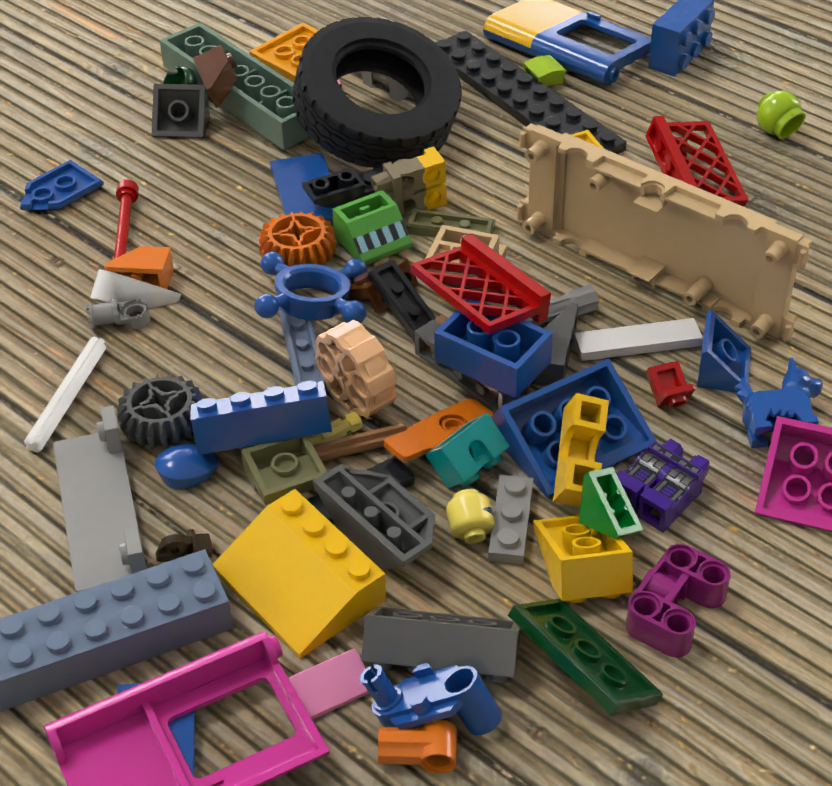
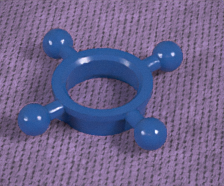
M268 252L262 257L260 265L263 272L268 275H276L275 290L278 295L263 294L256 299L254 308L260 317L272 318L281 308L290 316L304 320H325L335 317L342 312V317L347 323L352 320L359 323L364 321L366 317L365 306L359 301L347 302L345 300L350 293V281L355 282L354 279L357 276L367 272V266L361 259H350L345 264L344 269L338 271L334 268L318 264H299L289 267L284 264L282 256L276 252ZM314 288L330 292L333 295L322 298H310L296 295L290 291Z

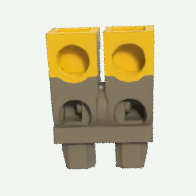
M434 146L424 149V155L412 159H401L393 164L391 162L384 163L383 172L371 176L373 190L375 192L383 190L397 204L402 218H404V215H410L412 209L430 210L447 205L445 160Z

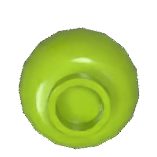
M785 90L768 92L760 99L757 105L756 117L759 126L765 132L776 135L779 139H786L794 134L806 118V114L801 109L799 99Z

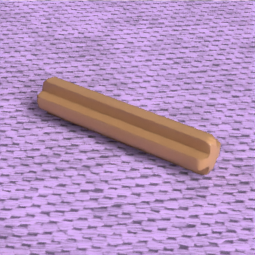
M404 423L315 444L313 447L321 461L326 462L384 447L385 438L406 431L407 427Z

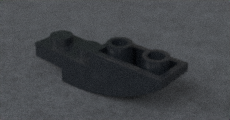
M352 167L302 182V188L314 205L335 208L375 193L371 183V176L382 173L383 167L357 174Z

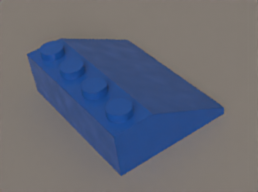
M609 358L503 405L491 417L509 444L505 451L529 478H533V483L546 497L554 494L564 407L576 393L609 400L606 432L601 436L595 454V462L602 463V469L609 468L648 449V446L653 441L657 442Z
M304 381L297 386L287 388L275 386L266 389L264 392L252 394L240 392L229 398L218 400L206 398L191 404V423L199 455L332 432L324 381Z

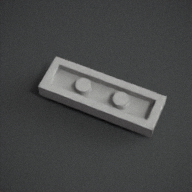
M499 475L494 510L495 526L491 530L488 562L524 565L533 478Z

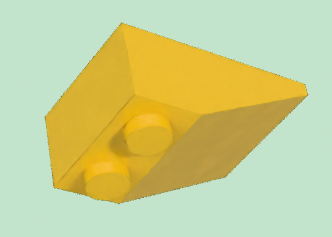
M579 515L533 520V528L552 587L561 601L580 603L585 601L586 598L603 597L613 599L621 596V594L633 593V552L622 538L613 539L580 524Z

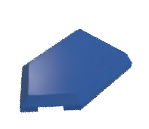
M68 160L26 183L25 196L21 201L20 209L25 211L60 210L102 187L104 181L72 160Z

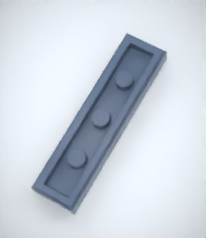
M279 308V318L295 386L304 381H324L325 391H328L315 360V340L317 337L313 321L290 316Z

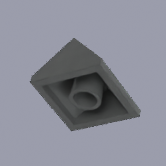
M153 84L151 136L204 138L210 120L208 95L205 85Z

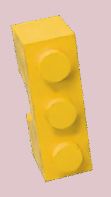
M576 393L564 407L553 502L580 507L584 475L587 472L602 469V463L595 462V454L598 442L606 432L609 400Z

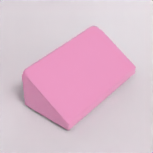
M351 649L288 678L312 720L370 694L360 682V675L366 668L356 649Z

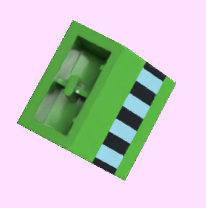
M383 190L332 209L336 239L354 258L361 259L366 265L413 247L412 240L397 204Z

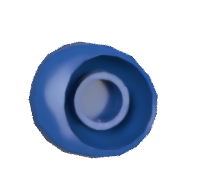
M194 444L170 447L161 452L155 461V467L163 483L175 489H186L198 485L210 478L219 466L218 456L215 452L199 455L197 446Z

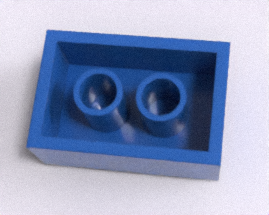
M678 0L653 23L649 69L675 77L682 69H686L694 57H698L699 53L709 46L712 40L711 24L715 17V10H713L714 0Z
M467 300V301H466V302H469V303H476V304H480V303H481V301H476V300ZM457 310L434 332L435 361L513 398H517L551 362L553 332L523 320L487 334ZM483 315L490 321L499 318L498 316Z

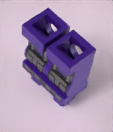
M669 439L662 445L653 441L648 446L647 451L641 453L626 471L619 470L616 474L625 492L632 495L630 503L635 513L638 512V518L664 533L691 504L694 498L696 499L702 493L703 480L709 472L710 462L700 455H695L690 461L683 458L681 444L672 439ZM656 509L661 512L660 518L652 515L651 510Z

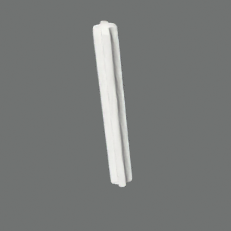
M95 336L90 338L24 440L28 451L38 453L43 449L105 351L104 339H98Z

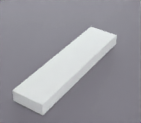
M694 318L574 333V343L581 361L702 346L703 341Z

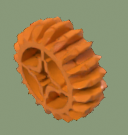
M303 210L300 213H293L291 211L288 215L280 214L279 218H270V223L263 224V230L260 231L258 243L261 257L268 252H276L282 256L284 264L289 267L299 264L325 266L326 262L332 261V256L335 254L337 247L336 233L330 221L324 220V217L321 215L315 216L314 212L304 214Z

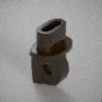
M193 529L188 530L187 536L181 534L168 535L161 540L156 550L157 562H168L206 549L209 558H212L213 551L209 533L195 534Z

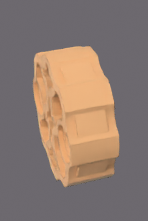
M355 320L348 323L343 322L317 336L315 340L317 368L323 376L331 396L348 413L356 412L360 417L368 418L395 401V385L397 380L394 369L390 365L381 343L365 329L363 324Z

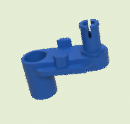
M428 663L421 664L413 670L414 677L404 679L400 684L394 686L385 675L383 668L378 664L374 665L377 675L371 666L364 669L360 675V682L374 699L372 711L383 727H397L404 730L451 717L457 713L467 730L477 736L491 732L502 719V710L478 672L471 666L458 667L457 665H452L433 671Z

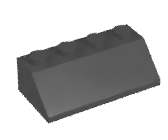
M376 606L365 615L361 661L371 662L372 668H374L375 664H378L383 670H392L394 665L409 666L408 671L413 673L416 666L428 663L432 669H442L452 665H457L458 667L471 666L474 667L478 674H484V680L507 682V677L514 678L516 673L521 628L513 620Z

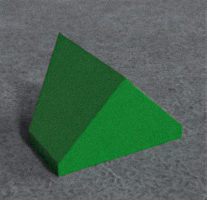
M614 468L587 472L583 478L579 523L613 539L638 534L644 529Z

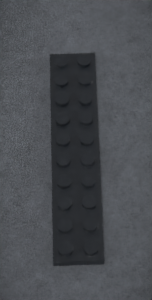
M468 31L458 32L456 35L436 42L454 64L458 72L457 75H459L461 80L526 127L530 123L536 126L541 125L562 135L564 133L571 135L589 130L604 149L616 154L626 151L627 141L543 83L538 82L536 78Z

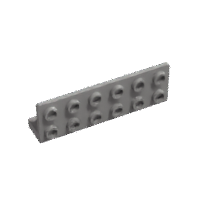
M114 405L100 408L103 421L96 422L98 433L53 443L76 593L146 569Z

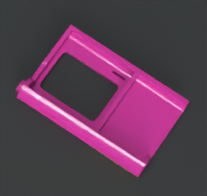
M265 631L43 725L67 786H262L328 755L330 751L279 663L278 658L283 656V652L275 635L268 636ZM260 682L268 683L296 733L284 741L205 777H194L169 729V724L178 718Z

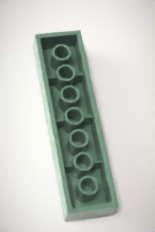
M201 22L159 40L163 66L172 73L178 71L176 66L190 68L194 71L197 78V85H204L193 58L222 45L225 53L231 52L237 67L233 70L237 80L221 107L283 150L310 138L295 113L292 98L294 83Z

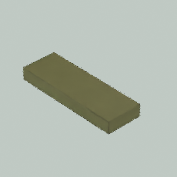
M412 209L406 228L409 234L436 237L442 225L493 234L495 219Z

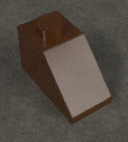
M219 45L193 58L215 108L222 105L237 80L233 70L237 65L231 52L226 54L222 45Z

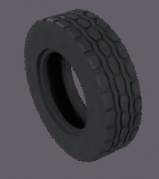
M353 17L328 24L310 37L301 53L294 80L292 98L299 122L317 144L346 162L376 169L383 167L384 163H394L401 159H412L424 155V149L433 146L439 151L445 144V141H447L459 110L462 86L459 75H457L458 72L448 55L423 33L388 19ZM359 71L374 72L388 76L402 84L410 92L416 107L399 114H381L364 109L351 101L343 93L337 80L344 75Z

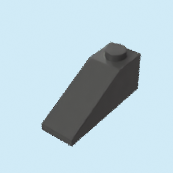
M572 303L544 328L553 332L551 362L532 381V385L548 386L565 378L574 342V333H576L578 304Z

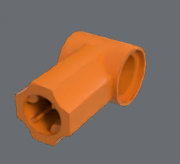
M437 720L424 724L422 728H407L404 730L397 727H380L378 733V764L421 765L425 771L435 774H444L455 769L457 759V728L453 723L446 720Z

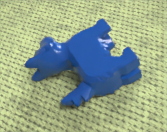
M793 357L789 358L788 370L782 381V389L754 392L744 377L734 387L737 391L736 396L743 403L742 422L748 430L747 438L751 448L768 446L767 438L763 437L762 434L765 431H774L777 416L816 425L819 423L817 416L813 414L811 398H815L821 393L823 381L819 378L811 377L805 369L797 367Z

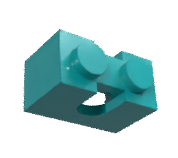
M485 413L467 422L428 452L426 457L447 488L459 484L464 488L480 477L477 472L482 466L485 469H489L501 461L502 457L500 454L509 447V444L490 415Z

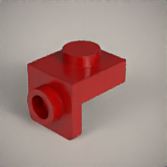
M679 361L652 366L646 370L657 407L669 405L670 408L682 406L688 402L689 397L695 391L693 383H686Z

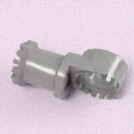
M116 298L108 303L86 304V312L90 314L87 318H91L88 319L90 329H96L99 325L111 323L116 325L125 324L130 329H139L146 326L151 318L147 303L144 300L141 302V299L118 303ZM135 312H142L141 315L138 314L137 317L129 316L130 314Z

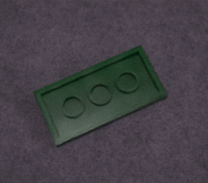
M560 598L513 605L508 616L611 716L658 704L663 695L661 691L567 603L561 601Z

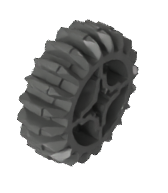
M170 373L166 377H159L158 374L153 379L144 377L142 383L133 382L132 388L125 389L123 397L118 399L116 415L120 430L123 432V435L127 436L130 443L137 442L140 448L149 445L152 450L157 446H163L166 450L167 446L173 443L178 446L182 439L190 441L191 435L194 434L191 423V404L202 400V393L199 387L194 386L192 380L185 381L182 375L175 379Z

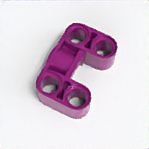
M685 544L671 545L656 565L647 572L640 586L630 596L626 617L627 632L633 638L667 656L675 658L686 656L692 648L696 620L691 612L676 604L680 599L684 600L687 598L706 608L722 606L727 598L731 578L729 567Z

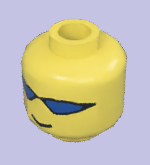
M465 489L455 493L452 497L453 499L446 506L452 535L458 539L465 540L468 544L482 542L495 526L489 498L479 493L476 489Z

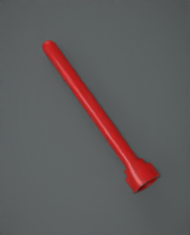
M128 179L120 181L116 188V197L120 201L114 259L126 254L131 206L138 199L139 194L138 184Z

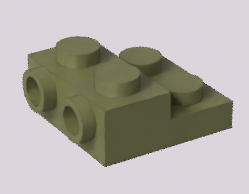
M308 436L259 444L241 450L243 469L254 491L259 492L265 505L273 503L294 489L300 494L315 489L313 481L327 473Z

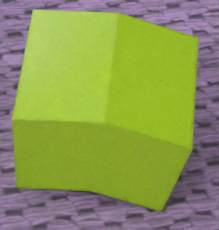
M551 55L537 56L523 62L524 71L547 87L563 84L566 69Z

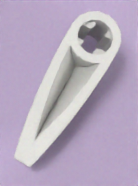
M99 269L90 299L100 303H108L116 298L118 303L141 299V302L144 300L147 303L148 308L179 302L181 294Z

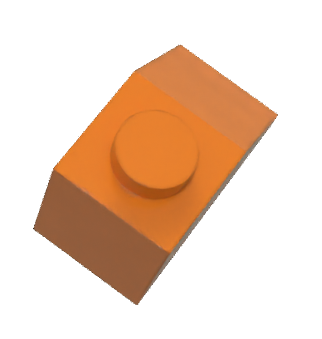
M140 246L105 263L104 266L106 271L168 289L174 272L170 247Z

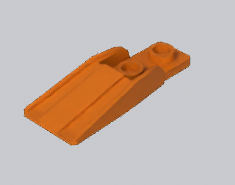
M469 398L406 428V431L385 438L383 446L400 461L407 462L427 454L470 420L485 413L492 417L494 413L475 398Z

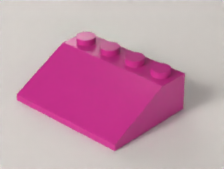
M777 416L755 508V515L832 532V428Z

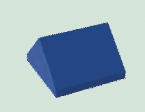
M711 309L706 315L697 387L737 392L734 387L739 384L741 378L744 377L747 381L749 380L751 347Z

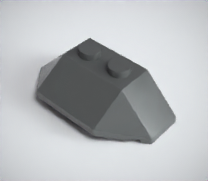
M340 464L313 481V486L336 528L381 569L404 567L432 548L435 514L391 476L368 470L350 469V466Z

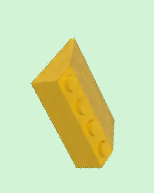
M296 489L266 506L212 564L217 575L299 659L386 601L385 573Z

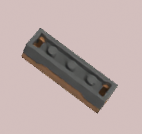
M441 314L435 320L415 330V354L492 411L496 412L499 407L530 394L529 385L517 398H513L436 362L434 332L448 319L445 315Z

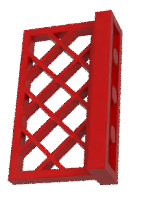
M664 116L653 117L645 137L662 173L738 205L746 206L749 199L709 121L666 122ZM693 131H704L707 138L705 139ZM672 132L682 135L683 139L680 140L673 136ZM689 139L700 145V148L697 149L686 143V140ZM706 148L715 153L716 159L702 152L703 149ZM680 149L692 155L693 158L690 160L683 156ZM698 158L709 164V169L696 163L695 160ZM713 168L725 173L726 179L712 172ZM690 169L702 175V179L700 180L693 176ZM706 178L720 185L719 189L705 183ZM723 188L735 193L736 196L731 197L722 192Z
M473 234L461 237L460 247L411 264L410 272L487 334L528 318L533 319L537 323L548 320L551 292ZM460 259L459 263L451 262ZM426 270H440L441 273L428 272ZM446 271H448V272H455V273H463L464 275H463V276H459V275L446 274ZM468 274L476 275L478 278L468 277ZM444 284L459 285L461 288L447 287ZM465 286L482 288L483 291L465 289ZM487 290H495L498 293L487 292ZM463 299L481 301V303H469ZM485 302L499 303L504 305L503 307L485 305ZM515 305L518 309L507 308V306ZM483 315L498 316L499 318L490 321Z

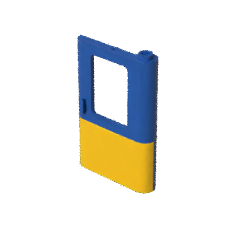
M522 0L491 14L483 28L484 36L534 57L551 55L566 70L605 86H609L617 81L620 74L619 69L649 54L651 38L603 20L601 19L602 15L591 11L585 13L553 0ZM583 25H587L634 44L615 54H607L563 35Z

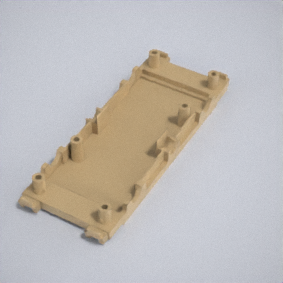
M531 123L527 127H523L519 136V147L527 149L525 158L530 163L529 196L524 200H520V204L517 206V219L525 221L522 224V228L527 234H533L539 229L554 236L553 243L559 246L564 243H574L579 246V255L583 257L592 255L632 274V279L639 277L647 282L651 281L650 285H652L653 289L659 286L683 297L684 302L689 306H694L697 303L702 306L701 311L706 313L711 309L714 312H726L732 317V325L738 328L744 323L751 326L749 332L756 339H761L767 333L778 339L781 337L784 341L791 340L797 316L789 312L797 266L799 268L806 267L812 240L804 238V235L778 225L777 220L570 134L564 133L562 135L541 125L536 126Z

